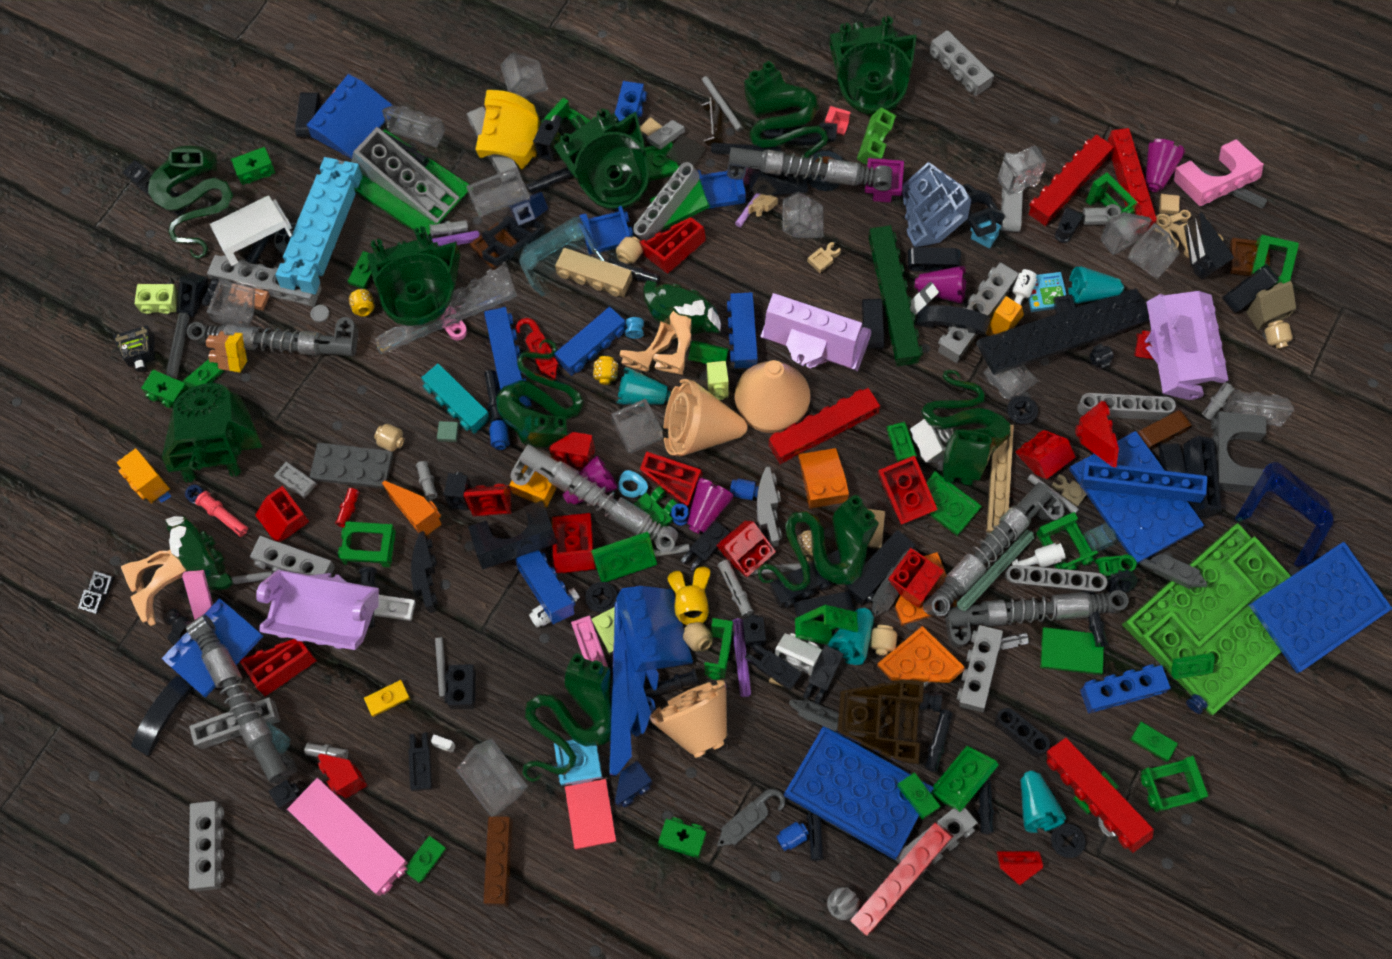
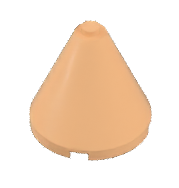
M775 360L762 362L750 367L742 374L735 388V406L741 417L745 420V423L758 431L766 433L783 432L791 424L800 423L805 417L810 404V389L804 376L794 367Z
M682 379L680 383L683 384L680 387L675 386L667 403L663 428L668 429V438H664V444L670 455L685 456L741 438L746 433L747 424L745 420L695 381Z

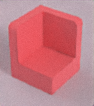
M830 106L825 123L838 124L837 134L844 136L850 121V112Z

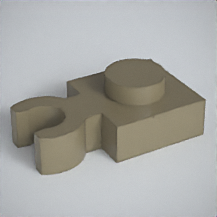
M1059 475L1057 480L1062 485L1053 482L1051 487L1055 491H1062L1061 495L1078 507L1087 494L1075 481L1069 484L1063 475Z

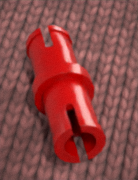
M348 488L344 502L339 507L341 510L335 521L337 526L345 528L346 522H349L351 514L355 512L356 508L354 506L360 494L358 490Z

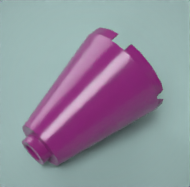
M1154 139L1153 143L1150 141L1145 179L1149 191L1158 192V190L1164 188L1185 154L1183 146L1180 144L1179 147L1174 146L1173 141L1166 139Z
M959 266L919 274V278H915V289H918V292H920L929 282H932L939 291L935 297L963 304L966 290V280L963 278V274H966V267Z
M596 456L579 472V475L584 478L588 476V480L592 483L596 482L600 488L605 487L604 493L617 489V484L611 473L605 468L602 460ZM569 491L562 494L568 504L572 503L575 505L584 502L582 499L578 501V497L574 494L570 495Z
M700 478L696 486L687 524L690 526L689 530L696 534H699L700 531L704 533L731 502L734 495L721 486H716L711 481Z

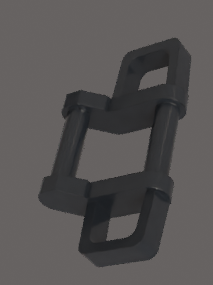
M970 184L962 185L969 192L971 204L979 202L988 207L976 213H972L969 209L967 222L972 227L976 236L981 237L995 232L996 222L1003 221L1005 215L994 204L991 194L982 190H975ZM990 220L991 225L978 228L977 224Z
M507 215L501 223L491 230H486L482 233L483 240L489 246L482 251V258L494 266L501 265L511 259L514 253L525 245L533 243L545 232L544 224L533 219L517 225L515 220ZM532 226L537 230L531 233L525 229ZM506 227L513 236L520 239L510 248L497 241L494 237ZM493 252H495V253L499 254L500 256L497 257V258H495V257L491 256L490 254L493 253Z

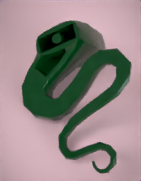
M770 61L765 62L763 69L760 71L753 70L749 73V78L744 80L745 98L750 112L756 118L791 107H799L801 109L795 113L769 117L758 121L749 133L752 144L762 148L774 147L805 134L819 133L822 139L805 153L804 158H809L810 155L826 145L828 141L827 133L821 126L802 127L772 139L760 138V134L769 129L791 128L807 124L813 120L819 108L817 96L809 89L785 83L781 72Z
M179 146L171 150L168 159L155 170L149 179L148 194L156 205L172 212L179 211L195 203L210 190L217 189L221 191L222 198L217 204L182 214L169 225L168 233L172 241L176 243H198L203 247V253L199 256L194 255L192 248L190 249L191 255L194 258L200 259L207 255V244L200 238L177 237L175 234L176 226L187 220L221 212L229 206L233 194L227 181L212 177L202 180L191 190L178 197L172 196L170 191L177 184L209 171H216L217 153L201 146Z
M549 339L541 341L539 348H541L543 343H549L552 345V352L549 354L530 351L521 353L517 360L518 370L531 380L567 393L572 398L573 405L571 407H564L539 387L523 380H518L504 386L496 397L499 414L517 432L522 444L526 446L529 444L538 449H548L552 444L566 437V419L577 417L584 405L579 391L569 384L541 376L524 366L523 361L525 358L549 360L555 356V352L558 351L556 343ZM527 396L539 403L554 416L543 414L525 406L520 402L519 398Z
M946 370L942 376L946 382L958 387L971 389L978 394V398L958 401H933L925 404L921 414L929 426L941 430L954 429L970 424L985 427L973 430H955L948 440L942 468L944 481L952 483L955 477L961 478L963 484L971 485L974 480H980L991 454L1011 436L1010 423L1003 416L983 408L965 410L949 417L935 415L933 411L937 409L971 408L982 404L985 400V394L980 386L975 383L953 380L947 374H956L961 379L960 374L955 370Z
M858 495L847 499L835 511L832 524L840 553L839 564H832L828 560L825 549L824 529L819 518L808 511L791 513L785 523L786 535L801 565L804 580L801 584H793L776 566L771 564H762L757 570L759 580L763 583H770L774 580H764L761 572L769 569L777 575L787 589L793 592L804 590L810 584V567L795 533L797 523L805 522L811 529L814 563L822 578L838 585L854 583L862 576L867 545L872 540L879 524L875 519L874 513L864 506L863 500Z
M576 653L568 664L564 680L568 694L572 696L580 708L593 721L592 727L587 729L581 727L572 717L565 704L554 695L538 694L526 703L525 718L530 725L562 748L569 757V762L564 767H557L539 760L529 761L523 766L522 772L527 781L534 782L542 776L540 773L536 778L529 777L527 770L531 767L537 766L557 775H564L574 768L577 760L569 743L538 720L535 713L536 709L541 706H547L554 712L562 728L576 743L587 747L604 745L611 741L612 698L610 695V670L608 667L603 666L602 662L587 660L583 655Z

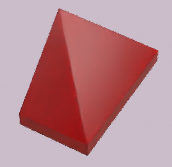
M997 851L1000 868L1019 885L1043 868L1039 851Z

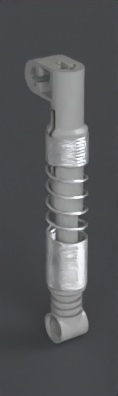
M529 444L511 471V479L517 485L527 484L536 471L548 478L549 483L565 492L569 491L570 495H576L578 501L581 499L586 501L587 506L597 505L596 511H599L601 508L605 509V517L609 515L608 518L630 532L638 535L648 531L651 541L652 539L654 540L653 543H655L660 551L668 552L674 548L678 533L673 527H660L661 524L657 525V521L652 522L653 519L646 511H642L641 508H637L636 505H632V503L622 497L616 501L613 499L614 492L609 496L604 493L605 487L600 488L596 482L592 483L589 481L588 476L582 477L579 475V471L573 469L570 465L568 466V464L562 461L557 462ZM526 465L528 466V469L523 474L522 469ZM663 537L669 538L670 541H666Z

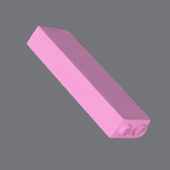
M316 778L287 809L378 896H381L382 893L385 895L392 888V882L397 877L401 878L406 873L404 871L408 869L406 867L408 862L320 779Z

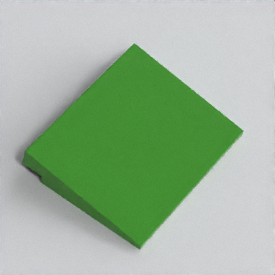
M1238 523L1231 526L1188 564L1200 570L1201 576L1207 582V587H1191V589H1188L1170 580L1121 624L1170 674L1174 658L1213 653L1215 656L1213 673L1176 679L1191 696L1197 694L1206 701L1208 707L1205 710L1210 715L1216 713L1281 652L1249 604L1289 578L1290 575L1255 536L1251 538Z

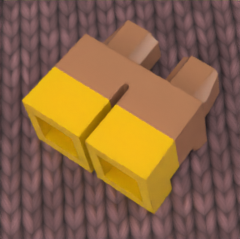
M220 331L218 336L209 335L206 340V346L208 348H215V350H211L209 353V362L218 363L219 369L241 373L247 362L243 334L235 332L232 336L225 335L223 331Z

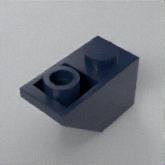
M542 192L509 204L512 216L518 225L531 221L548 210Z
M638 760L620 772L615 798L618 809L622 806L626 808L634 802V797L639 794L642 796L651 790L652 780Z

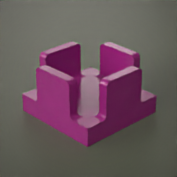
M868 158L867 167L869 169L873 167L874 170L877 166L881 165L889 166L892 169L891 188L886 191L876 190L872 184L869 186L866 183L864 192L873 193V201L891 202L892 195L901 196L904 161Z

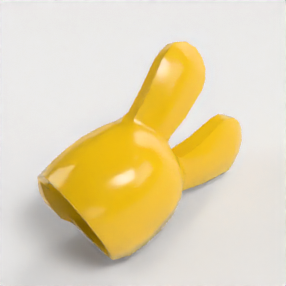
M699 567L694 571L692 586H686L680 571H674L668 576V582L676 593L675 614L678 620L685 625L695 622L704 623L709 614V606L705 594V588L710 578V569L707 567ZM688 611L702 612L696 618H689L684 615Z

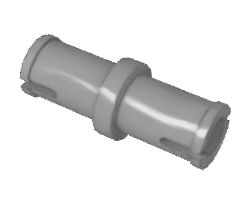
M464 220L431 224L430 234L435 236L467 232V222Z
M1224 382L1216 395L1210 398L1211 402L1202 412V415L1212 420L1219 409L1225 406V401L1235 388L1231 384Z
M427 461L418 462L416 468L420 477L419 484L423 487L425 499L433 500L438 496L433 483L434 477L430 473Z
M309 742L306 744L304 751L306 756L318 757L319 754H325L342 759H347L349 753L348 749L335 748L330 744L318 745Z

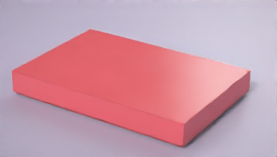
M606 779L566 786L565 791L574 849L616 842Z

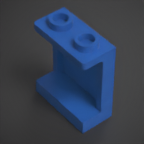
M697 170L710 207L707 209L745 203L746 193L743 179H731L727 176V171L701 175V170Z
M622 206L618 207V212L590 219L587 218V214L579 215L589 255L616 249L625 237H633L631 226H627V222H629L627 211L623 212Z

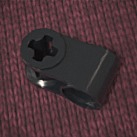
M1066 207L1055 232V239L1060 243L1069 242L1084 214Z

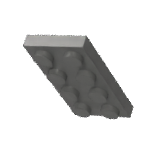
M317 443L309 478L319 482L385 489L382 482H388L393 452Z

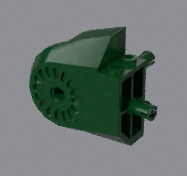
M884 16L880 26L864 28L863 22H859L860 27L858 22L853 24L854 30H851L849 23H845V28L844 23L840 25V32L830 34L829 46L841 94L850 106L862 113L874 114L881 107L890 111L899 105L907 90L917 34L898 37L897 31L893 29V19L890 16H887V19Z
M604 108L600 109L601 113L598 110L597 117L586 124L580 115L575 116L577 121L573 117L571 123L576 128V131L572 134L565 133V137L562 135L560 142L554 145V148L591 201L608 210H618L619 206H622L624 209L635 204L647 190L649 182L648 159L636 111L620 122L614 113L610 114L608 109ZM619 175L617 178L612 179L613 176Z
M420 226L421 233L418 227L414 230L417 240L408 243L402 241L403 244L399 242L397 246L384 249L382 240L376 239L378 245H376L375 240L371 242L374 252L367 254L374 284L384 312L396 323L413 328L431 325L444 315L452 300L460 262L457 242L438 246L437 242L433 243L432 237L427 235L426 228Z
M206 383L186 390L174 403L162 460L168 472L180 471L186 483H188V479L189 482L196 479L193 470L218 465H226L229 475L233 477V472L235 476L241 473L237 463L241 450L261 448L262 445L251 416L241 397L221 384Z

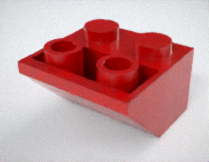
M1046 430L1039 432L1033 439L1024 443L1021 448L1015 451L1035 475L1048 479L1076 458L1067 438Z
M572 432L550 446L551 458L557 462H565V464L570 465L575 470L581 471L594 458L595 446L593 436Z
M283 486L268 495L255 514L271 538L279 543L309 523L306 516Z
M747 520L716 545L726 559L745 577H748L776 553L753 521Z
M910 548L890 575L888 581L901 597L919 608L942 576L944 570Z
M325 754L318 755L320 760L318 766L322 773L326 774L330 779L327 783L338 796L342 795L347 799L368 786L359 768L350 760Z

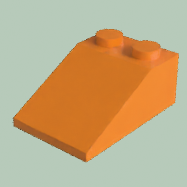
M836 448L798 454L809 509L844 503L848 499L849 492L846 478Z
M382 482L389 497L418 533L424 531L427 536L442 525L439 520L441 515L432 501L427 502L423 496L390 482Z

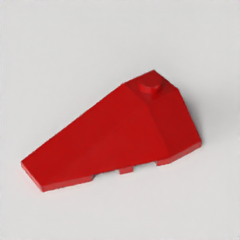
M1100 401L1079 419V425H1076L1075 435L1079 438L1082 445L1111 467H1117L1119 447L1116 435L1112 432V420L1107 419V416L1110 414L1109 407L1105 401Z

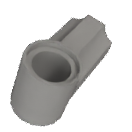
M1115 204L1108 205L1106 208H1084L1082 222L1084 225L1103 224L1109 228L1114 227L1121 213V208Z

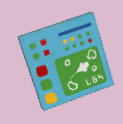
M1061 272L1036 275V283L1028 298L1031 312L1054 309L1053 298L1066 295Z

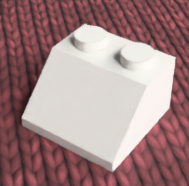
M925 419L910 429L913 440L918 445L920 455L925 462L937 463L939 459H944L948 440L954 433L953 429L941 430L929 426Z
M785 633L775 650L776 656L809 676L812 675L822 653V649H819L817 644L813 642L806 643L796 638L795 634L792 633L790 635Z

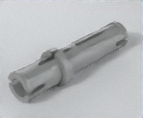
M724 560L720 562L718 567L731 591L733 602L737 604L741 612V616L747 617L751 615L754 611L747 599L748 595L746 591H743L730 561Z

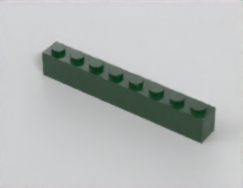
M891 225L869 228L868 240L896 367L919 364L923 351L922 346L918 345L917 342L919 333L913 324L915 323L914 312L910 311L911 298L907 296V281L903 280L902 276L904 274L903 264L899 263L900 250L895 245L897 242L896 233L892 232Z

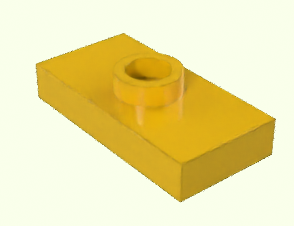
M401 680L364 698L372 717L410 699Z

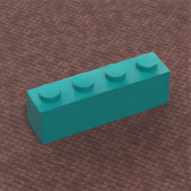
M436 364L421 377L424 384L422 386L428 394L432 393L440 406L445 405L450 416L454 419L457 417L461 421L459 422L466 431L470 430L475 434L490 421L488 411L439 364Z

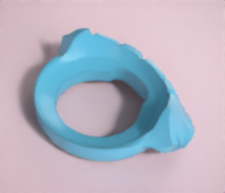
M626 470L619 476L618 490L624 496L634 498L639 495L643 496L647 492V482L638 473ZM625 481H634L638 485L637 490L627 491L624 489L623 483Z

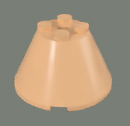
M718 680L716 685L708 682L675 696L667 701L668 706L662 710L658 707L651 713V722L687 752L693 754L695 758L705 754L707 749L712 747L713 749L720 748L725 744L723 740L727 737L726 684L723 680Z

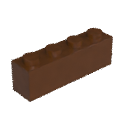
M488 817L483 902L486 906H508L513 822L510 817Z

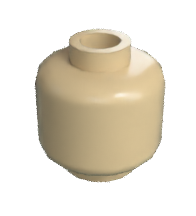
M625 237L616 248L618 260L627 264L635 263L643 252V248L639 243L640 240L636 237Z
M1283 320L1269 323L1268 327L1264 330L1268 345L1276 346V349L1287 347V342L1293 339L1290 325L1283 322Z
M391 424L379 426L374 436L376 444L388 451H395L397 448H401L405 440L402 430Z
M695 622L685 627L683 639L693 651L703 652L711 646L713 634L702 622Z
M877 625V628L872 630L870 647L876 650L875 654L887 656L888 652L896 649L897 633L893 630V627Z

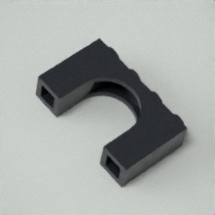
M543 501L524 507L528 518V525L521 534L513 538L499 539L494 537L487 520L468 527L482 570L557 543Z

